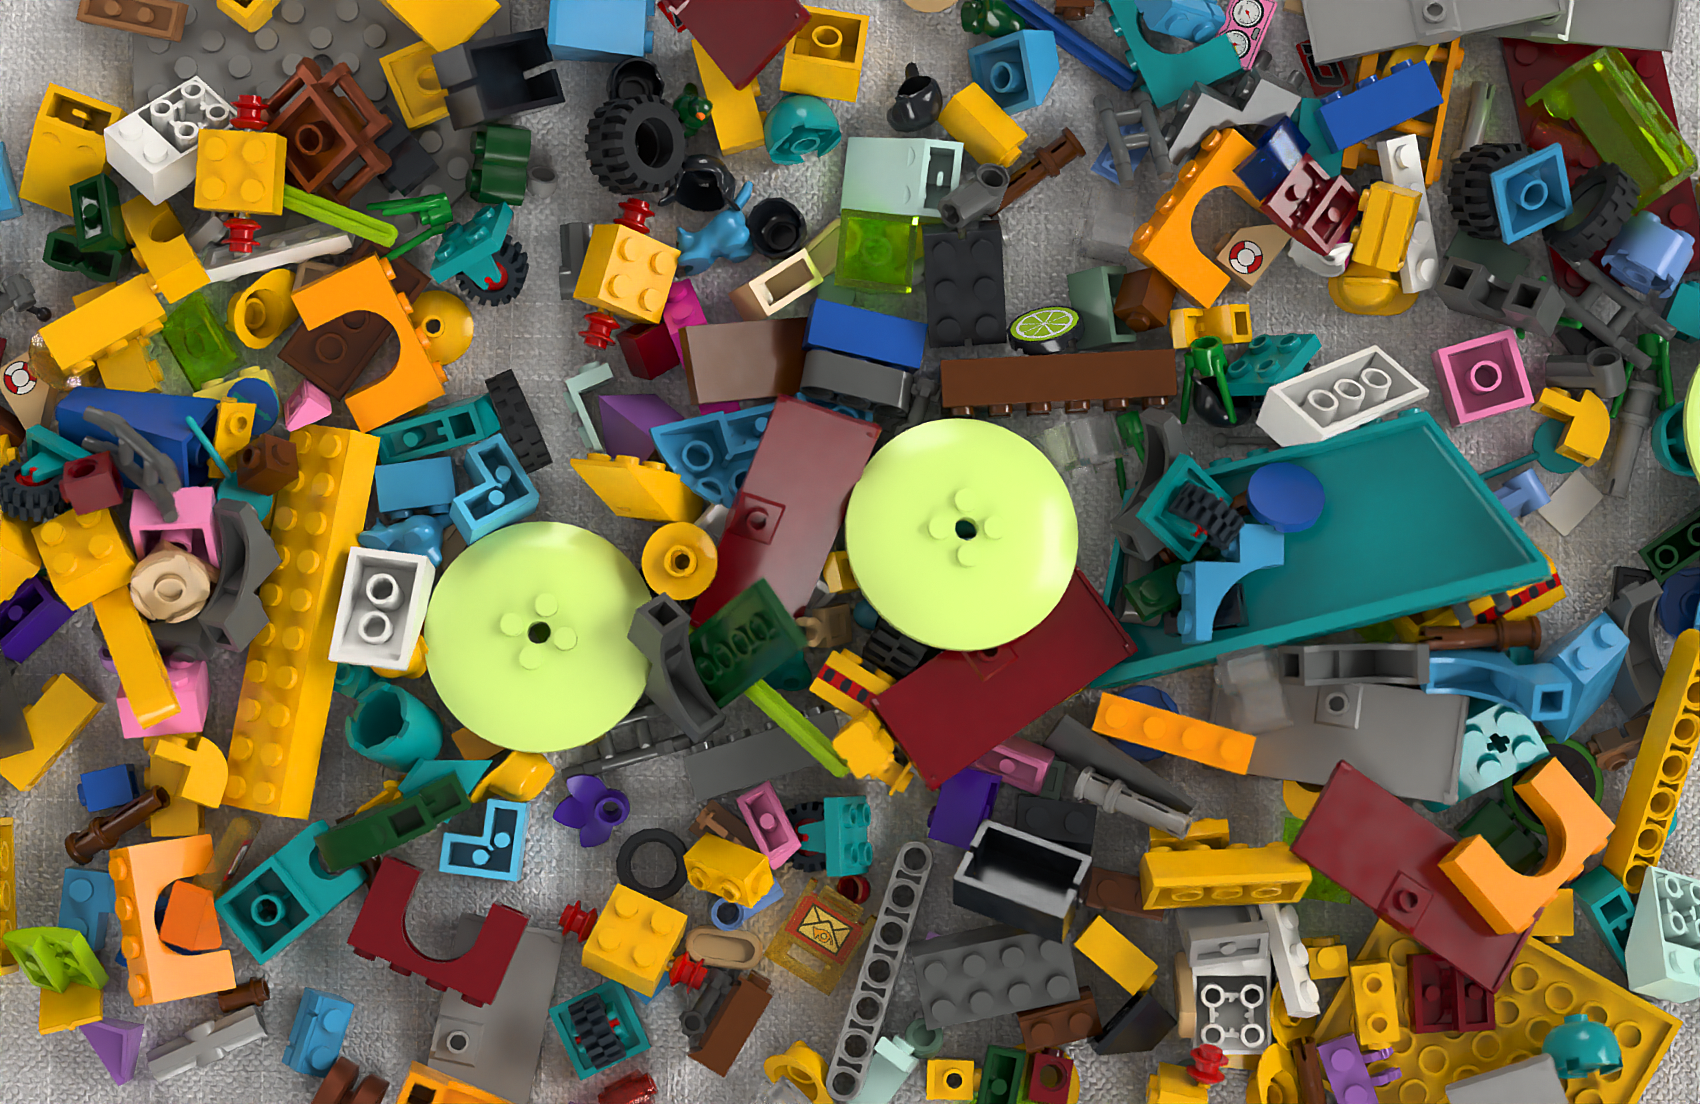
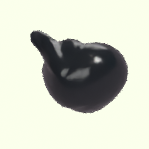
M909 63L905 68V81L898 89L897 96L895 97L896 103L887 111L886 117L889 125L899 132H916L931 126L939 118L943 106V97L937 81L928 76H920L916 64Z
M703 153L688 156L686 163L681 165L684 170L680 177L675 178V184L668 187L666 196L658 202V206L664 207L676 201L686 208L700 212H714L728 204L732 209L740 211L739 206L734 202L736 189L734 176L720 159ZM702 184H709V187H705V186H701V185H702Z
M1190 376L1194 383L1192 394L1194 411L1208 425L1219 428H1234L1243 425L1249 420L1252 415L1250 402L1254 401V396H1231L1237 422L1231 424L1217 385V378L1206 377L1198 380Z

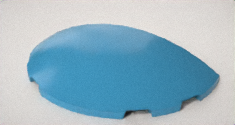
M801 392L794 395V398L859 420L862 419L871 423L873 421V413L813 399L803 395ZM775 402L724 414V411H719L649 428L648 431L661 459L672 473L680 474V480L692 492L715 505L722 503L726 508L730 509L736 493L742 486Z

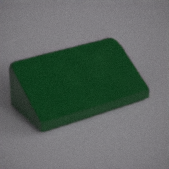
M100 173L69 186L79 251L95 252L126 248L127 244L117 185L105 173Z
M988 1044L976 1104H1016L1026 1050Z

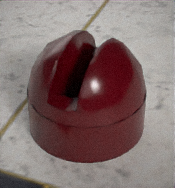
M859 874L843 876L837 885V895L845 905H860L866 902L871 894L870 882L866 877Z

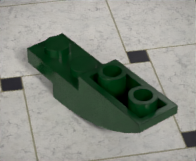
M1700 506L1675 522L1637 551L1659 584L1700 557Z
M454 769L388 803L384 801L315 835L314 840L331 872L365 861L436 829L437 824L472 808L473 804Z

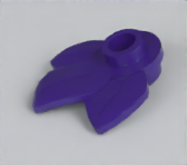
M577 774L568 777L566 784L571 795L558 804L553 812V819L565 826L580 829L581 847L601 845L609 839L613 826H617L627 819L630 812L629 800L620 790L607 789L601 779L593 775ZM612 801L618 807L613 811H608L603 805L606 802Z

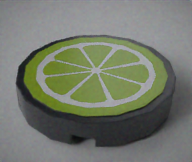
M1060 305L1030 310L1014 319L1007 328L1011 349L1016 352L1018 349H1022L1023 354L1029 356L1061 352L1069 347L1068 341L1075 338L1076 342H1078L1085 332L1080 311L1073 307Z

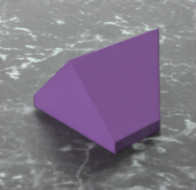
M656 394L598 395L606 453L613 459L616 458V455H625L640 458L639 465L642 464V461H651L658 451L649 434V428L685 419Z
M103 1016V1020L79 1026L118 1087L134 1078L144 1024Z

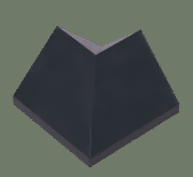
M1138 990L1102 1028L1103 1034L1094 1036L1088 1044L1099 1056L1152 1051L1173 1029L1177 1021L1145 990L1141 992Z

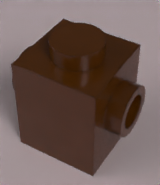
M264 433L237 451L238 487L271 496L297 479L299 466L296 443Z

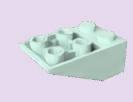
M848 137L840 213L930 224L944 223L937 207L940 199L959 187L964 143L926 138Z
M1654 866L1646 868L1625 949L1630 991L1679 1004L1700 997V880Z

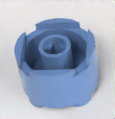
M1641 210L1637 216H1631L1626 224H1622L1619 228L1621 231L1612 239L1601 259L1603 267L1609 263L1612 266L1609 274L1625 286L1646 295L1650 289L1661 291L1658 295L1659 298H1668L1674 292L1694 255L1692 246L1695 240L1690 234L1682 230L1673 231L1660 224L1661 220L1655 214Z

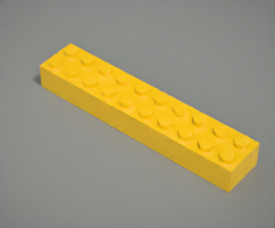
M313 424L305 425L290 432L289 441L296 443L299 466L298 478L280 489L278 493L270 537L275 543L274 547L282 562L261 583L259 598L262 601V608L270 621L249 644L227 759L228 779L220 804L281 817L306 820L309 818L334 678L338 662L329 661L328 657L351 546L360 547L358 536L363 532L380 437L350 429Z

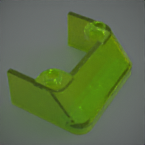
M1604 46L1570 66L1525 100L1530 107L1544 99V106L1553 117H1560L1564 120L1573 117L1603 160L1610 164L1615 162L1638 182L1640 195L1636 197L1638 199L1636 208L1630 212L1632 216L1692 175L1699 168L1697 158L1627 59L1616 47Z

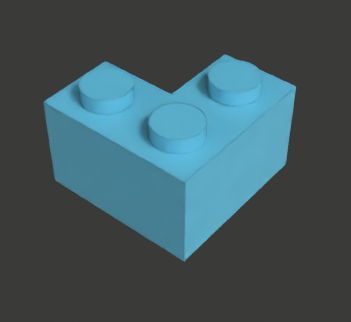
M501 433L467 449L463 468L475 488L453 498L449 516L469 547L482 537L496 530L508 527L535 513L540 495Z
M489 798L487 801L483 836L450 831L444 832L439 872L508 881L521 880L531 803Z

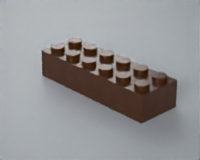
M1175 349L940 360L941 415L949 414V419H973L974 413L988 412L989 419L1010 418L1013 411L1026 410L1027 417L1048 416L1052 409L1065 408V415L1087 414L1090 407H1103V413L1126 412V408H1129V405H1141L1142 411L1149 407L1164 410L1165 406H1168V403H1171L1177 396Z

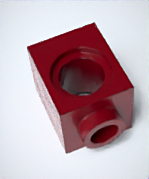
M110 450L64 463L63 479L59 480V489L65 503L71 502L77 516L123 503L124 481Z
M1046 1047L1040 1053L1030 1054L1022 1101L1036 1104H1067L1074 1060L1063 1058L1064 1051ZM1045 1065L1052 1067L1057 1074V1081L1051 1088L1043 1085L1040 1080V1071Z

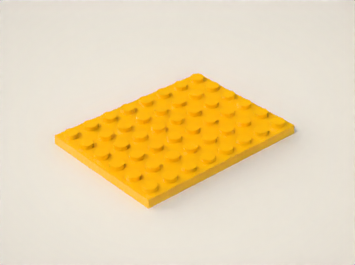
M1377 918L1353 960L1386 957L1391 962L1400 1041L1391 1042L1394 1053L1388 1058L1365 1063L1369 1075L1389 1067H1400L1402 1077L1384 1085L1373 1086L1379 1104H1450L1445 1092V1086L1541 1055L1546 1035L1554 1027L1565 1024L1564 1017L1575 1014H1587L1588 1021L1600 1022L1611 1029L1618 1040L1623 1068L1605 1075H1600V1071L1587 1073L1586 1078L1559 1079L1569 1104H1637L1683 1024V1021L1529 935L1502 986L1494 994L1496 1030L1414 1034L1410 1032L1406 954L1428 953L1431 951L1410 936L1398 932L1383 920ZM1345 976L1310 1037H1314L1316 1044L1353 1032L1360 1052L1369 1049L1367 1045H1361L1357 1040L1349 976ZM1316 1047L1323 1087L1333 1093Z

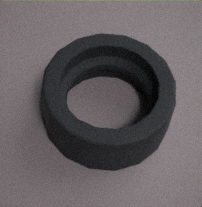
M661 828L643 829L631 835L621 846L616 860L617 876L623 886L653 900L664 901L677 894L687 882L688 873L683 856L688 850L684 842L673 832ZM647 842L665 844L672 850L676 858L677 868L674 877L661 887L650 888L640 884L631 871L633 853L639 846Z

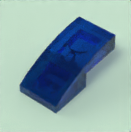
M1286 115L1257 141L1260 146L1232 170L1255 199L1260 202L1290 173L1311 146L1309 141Z

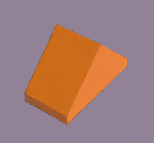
M177 880L171 891L158 939L192 951L218 949L222 944L212 891Z

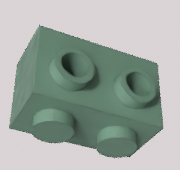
M1099 266L1067 275L1071 307L1080 311L1085 327L1082 338L1076 342L1078 351L1105 350L1137 342L1136 332L1131 330L1126 323L1113 313L1124 274L1127 273L1126 266Z

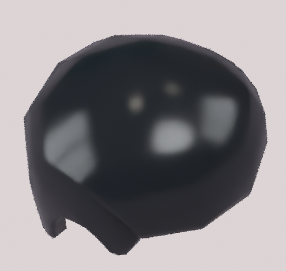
M635 57L621 61L611 70L606 83V91L609 100L638 95H656L660 100L662 99L665 83L654 62L641 57Z
M781 197L766 198L753 207L747 218L746 227L749 229L752 245L765 257L771 260L787 259L802 249L807 236V225L800 210L789 201Z

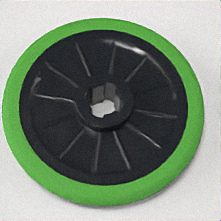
M1552 735L1541 736L1550 755L1541 760L1556 757L1599 807L1604 792L1603 775L1601 768L1596 767V758L1591 755L1589 749L1572 738H1568L1565 742L1559 744ZM1533 763L1503 779V794L1506 804L1517 815L1515 819L1521 825L1535 833L1547 836L1541 820L1512 788L1535 764Z

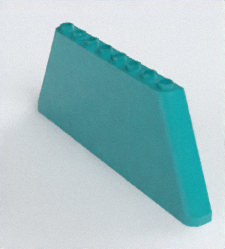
M1420 408L1403 410L1397 413V419L1383 422L1382 418H1375L1359 425V429L1348 432L1344 431L1320 442L1285 446L1283 449L1269 452V448L1255 449L1246 453L1247 458L1232 462L1231 458L1217 459L1209 463L1210 468L1203 470L1231 498L1248 489L1251 476L1263 466L1271 463L1287 462L1305 468L1314 474L1323 486L1326 499L1321 515L1314 525L1300 532L1284 533V565L1270 569L1254 570L1234 583H1242L1244 585L1249 626L1211 632V641L1199 644H1182V637L1173 638L1164 633L1163 614L1156 627L1118 621L1125 632L1136 643L1138 652L1131 657L1125 658L1090 682V687L1094 690L1112 689L1278 648V645L1299 643L1538 584L1552 578L1549 562L1427 411L1421 412ZM1135 488L1125 490L1121 510L1129 501ZM1252 514L1243 518L1245 524H1261ZM1116 536L1103 595V601L1113 615L1116 596L1123 583L1125 554ZM1220 553L1212 562H1225V557ZM1160 556L1159 568H1162L1166 564Z

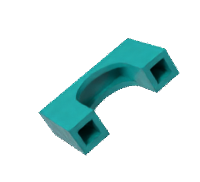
M1101 0L1102 3L1108 1L1114 12V15L1109 16V20L1117 37L1119 38L1124 35L1130 47L1124 53L1133 72L1140 70L1146 82L1140 86L1141 90L1150 95L1152 106L1156 104L1157 108L1162 112L1176 106L1182 93L1187 89L1190 90L1195 80L1213 88L1246 72L1230 37L1226 33L1184 53H1163L1152 48L1147 42L1141 25L1142 13L1139 12L1134 0Z

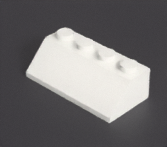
M1374 345L1269 387L1256 424L1282 447L1320 442L1428 396L1429 390L1377 345Z

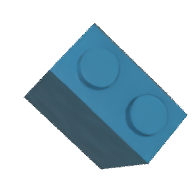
M550 0L547 44L554 60L620 63L623 60L635 57L646 59V54H653L654 31H649L647 28L648 16H655L656 0Z
M1605 611L1556 640L1533 662V664L1554 663L1572 681L1568 719L1541 721L1559 744L1565 742L1609 698L1629 646L1630 640Z

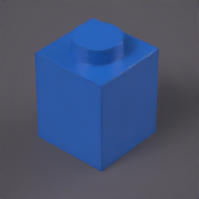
M122 764L80 774L82 783L77 785L79 800L82 806H87L88 813L123 806L141 796L134 764Z

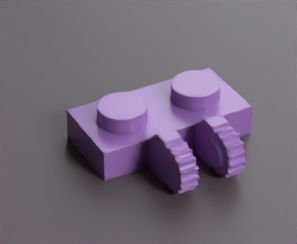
M1353 1032L1316 1044L1337 1104H1379L1373 1086L1384 1085L1402 1077L1400 1067H1389L1369 1075L1365 1063L1388 1058L1394 1053L1392 1046L1387 1049L1360 1052Z

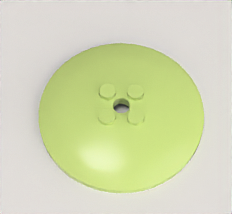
M954 418L931 421L915 426L890 440L872 457L865 466L862 476L856 483L849 499L845 518V544L849 565L855 581L869 604L885 621L901 633L921 643L947 650L973 651L997 647L1024 635L1038 625L1052 611L1064 594L1072 577L1078 550V527L1073 502L1068 489L1057 470L1041 451L1018 434L1001 426L974 419ZM965 520L972 523L975 528V537L973 539L963 540L958 537L955 532V525L958 521Z
M537 521L515 524L496 530L464 550L449 565L432 594L424 625V640L428 647V655L425 653V658L431 680L438 695L456 719L470 731L495 745L527 753H552L585 745L610 731L622 721L634 708L645 690L653 663L627 638L636 609L652 600L650 592L635 566L619 549L601 536L586 529L560 522ZM538 623L546 624L551 630L549 639L541 644L533 643L529 639V630Z

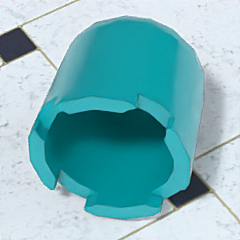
M383 681L369 686L358 695L356 700L360 704L355 709L353 717L347 716L345 721V736L351 748L358 751L364 757L399 773L408 774L420 757L426 760H435L444 742V727L439 715L433 709L400 686L391 685Z

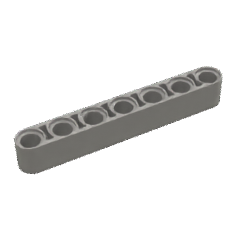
M918 841L906 843L898 852L829 1069L826 1088L830 1096L837 1101L846 1102L853 1100L860 1095L864 1088L875 1053L873 1048L878 1043L934 866L933 852L927 845ZM913 849L923 850L927 857L924 867L919 870L909 869L905 862L906 855ZM901 886H910L915 894L913 903L905 908L897 906L894 901L896 889ZM889 923L899 924L903 931L901 941L895 945H888L882 937V930ZM885 960L890 965L891 975L886 981L879 983L871 977L870 969L874 962ZM867 997L874 998L879 1005V1013L871 1020L862 1018L858 1010L860 1002ZM856 1034L864 1037L867 1042V1050L861 1057H854L847 1050V1041ZM842 1072L851 1074L855 1080V1088L849 1095L839 1093L835 1087V1079Z

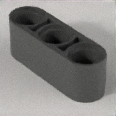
M813 350L806 354L800 392L813 399L886 417L904 418L908 416L912 395L910 390L914 383V376L902 370L827 351Z

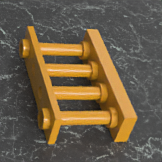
M1461 36L1454 41L1447 42L1446 48L1438 47L1431 60L1443 63L1437 87L1444 100V103L1434 108L1432 121L1409 119L1388 129L1428 137L1424 160L1420 159L1426 190L1432 185L1433 181H1439L1442 171L1443 159H1438L1437 156L1454 70H1460L1464 58L1465 48L1459 47ZM1393 50L1358 57L1351 93L1357 91L1355 84L1375 74L1378 80L1380 79L1382 70L1376 69L1378 56L1385 55L1386 52L1392 53ZM1362 141L1344 149L1340 174L1351 176L1357 166L1363 167L1364 163L1380 166L1378 150L1367 148V144H1363Z

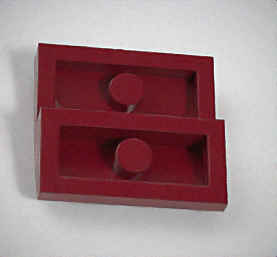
M1304 151L1296 154L1259 208L1287 234L1324 257L1329 255L1358 213L1361 196L1341 174L1331 178L1309 153Z
M1433 952L1406 954L1410 1032L1424 1034L1445 1031L1465 1033L1496 1030L1494 994H1490Z

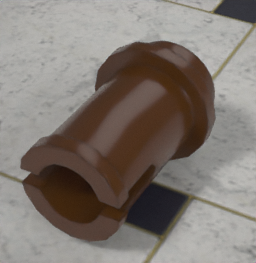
M256 976L250 977L249 982L236 985V988L217 992L219 995L218 1002L224 1014L253 1004L260 1007L264 1005V1001L270 1000V990L265 978L258 979Z

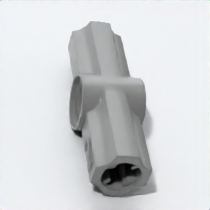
M253 1004L218 1021L213 1019L183 1033L184 1036L146 1052L148 1065L158 1083H161L196 1066L198 1068L206 1066L230 1055V1051L261 1039L268 1034L266 1023L261 1012Z

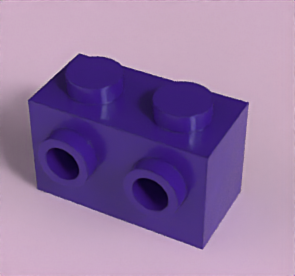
M37 574L32 579L27 578L17 588L16 593L9 601L4 600L0 604L1 655L22 663L77 612V610L72 611L57 594L51 581Z
M967 766L942 783L937 788L940 791L937 805L931 808L928 815L927 827L930 828L928 838L970 850V844L983 818L991 820L1002 775Z

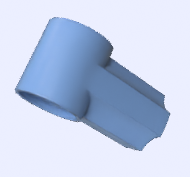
M1532 467L1502 484L1503 487L1493 492L1513 518L1518 516L1524 517L1551 501Z
M772 874L774 885L751 909L734 903L736 906L734 917L728 921H721L717 918V909L722 903L728 901L715 894L708 903L707 912L717 928L723 931H733L738 929L746 919L784 897L785 894Z

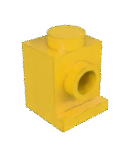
M1339 934L1300 938L1309 956L1307 966L1310 980L1349 976L1346 944L1340 942Z
M927 1058L926 1100H973V1091L979 1092L982 1076L981 1068H974L973 1058ZM957 1073L961 1076L962 1081L959 1086L951 1087L947 1084L946 1080L949 1074Z

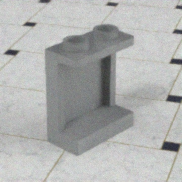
M1255 905L1173 908L1189 967L1266 958L1269 930L1266 920L1259 921Z

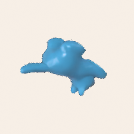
M751 181L744 183L734 199L740 211H736L729 206L727 210L716 215L699 232H687L680 226L676 227L678 236L676 249L681 251L677 261L680 266H685L686 276H693L706 271L719 257H724L733 263L747 260L752 255L755 248L752 245L749 229L746 227L747 220L742 212L743 207L751 197L753 188Z
M444 513L434 518L428 515H414L407 518L404 522L390 526L384 525L380 518H376L375 525L370 531L361 532L358 536V541L365 548L427 556L436 569L443 560L441 554L444 541L443 530L454 523L449 513Z

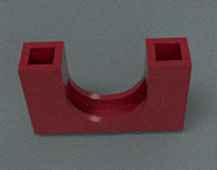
M390 854L384 856L347 941V944L355 947L353 953L371 961H375L376 956L391 962L389 966L391 970L408 977L411 976L412 972L427 978L425 984L436 990L446 992L449 987L463 993L461 1000L476 1007L482 1008L484 1003L492 1005L531 915L499 901H494L475 944L467 953L457 958L445 960L429 957L415 947L406 929L407 909L424 869Z

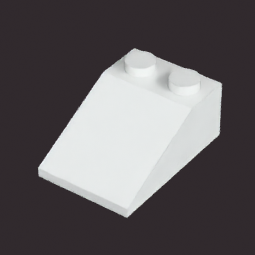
M351 546L328 657L329 661L407 671L427 613L436 571L427 556Z

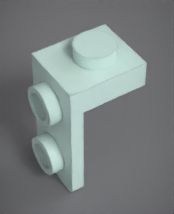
M598 360L578 369L580 375L565 381L569 390L563 392V396L571 414L579 412L584 425L579 427L578 431L586 449L594 447L595 452L600 454L605 452L582 399V395L615 382L616 378L608 363L601 365Z
M898 1035L893 1039L882 1036L873 1048L877 1053L872 1059L862 1092L858 1097L846 1101V1103L888 1104L920 1061L912 1055L915 1048ZM855 1083L852 1085V1087L849 1089L846 1095H849L851 1092H853L855 1088Z

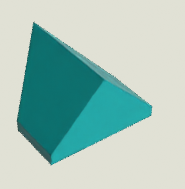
M420 757L397 789L406 794L455 769L467 794H469L493 760H426ZM451 818L445 820L444 822L448 824Z

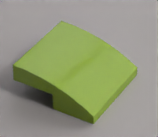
M30 927L6 932L2 937V940L34 986L63 994L71 982L102 990L110 979L78 930L61 927Z

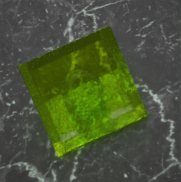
M842 208L834 286L867 295L911 294L919 217Z
M200 291L193 293L167 317L168 320L162 323L164 328L160 331V334L194 392L202 390L201 384L210 380L224 378L247 364L231 334L225 328L224 322L212 301Z

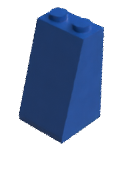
M76 386L64 399L60 400L56 407L55 418L58 421L59 436L81 447L86 436L103 442L108 441L119 446V437H115L110 432L101 429L100 426L83 419L84 411L90 405L105 412L111 411L120 415L129 423L131 428L158 451L169 456L174 461L178 470L177 475L182 485L181 488L203 487L210 479L208 477L209 466L206 465L210 455L189 427L185 418L188 415L192 416L212 444L213 437H215L218 414L216 404L220 403V400ZM134 451V462L143 469L144 459ZM119 470L124 481L123 487L132 490L141 489ZM159 478L158 483L164 484L163 481Z

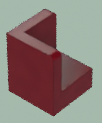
M660 321L659 324L636 323L616 335L630 373L634 377L651 381L680 364V358L666 322Z

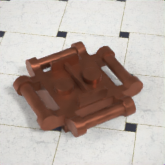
M304 57L296 65V72L269 99H262V104L269 105V108L261 111V119L268 123L263 133H277L287 138L284 181L288 185L348 208L351 204L350 200L378 173L383 174L392 166V161L387 153L379 149L373 141L385 133L393 123L386 114H380L352 78V70L346 62L337 64L322 77L319 65L311 58ZM306 84L308 87L280 114V109ZM339 85L354 106L345 96L338 97L333 89ZM361 115H362V116L365 118V120L368 122V125L366 124V122L364 121V119L361 117ZM361 155L367 163L339 190L336 189L332 182Z

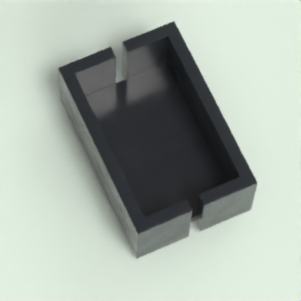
M544 28L462 43L431 56L441 90L447 89L449 96L444 97L454 131L535 114L566 102L556 69L548 70L528 79H525L523 75L524 72L553 62Z
M999 220L970 222L964 226L966 238H959L957 227L951 229L945 223L921 225L927 330L930 348L965 346L964 339L971 338L972 346L1007 343L1002 232Z
M983 818L970 844V852H966L953 877V905L1063 944L1076 917V910H1079L1092 883L1093 857Z

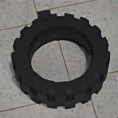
M1603 162L1600 167L1595 165L1588 169L1587 174L1578 176L1574 180L1575 183L1569 187L1574 213L1542 229V236L1545 237L1543 238L1544 242L1568 262L1570 260L1572 262H1579L1581 258L1587 259L1593 256L1594 251L1602 250L1611 237L1614 239L1618 235L1622 224H1626L1632 216L1630 214L1631 210L1635 209L1638 204V199H1636L1640 195L1638 182L1615 162L1611 164Z
M512 369L485 380L499 417L525 473L530 474L552 464L551 455Z

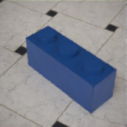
M1411 58L1391 67L1392 75L1378 80L1375 74L1355 84L1357 91L1343 96L1340 90L1320 99L1322 107L1314 111L1313 115L1332 155L1444 103L1425 60L1413 64Z
M816 298L809 308L801 350L808 352L813 350L827 351L902 370L913 375L920 369L928 324Z

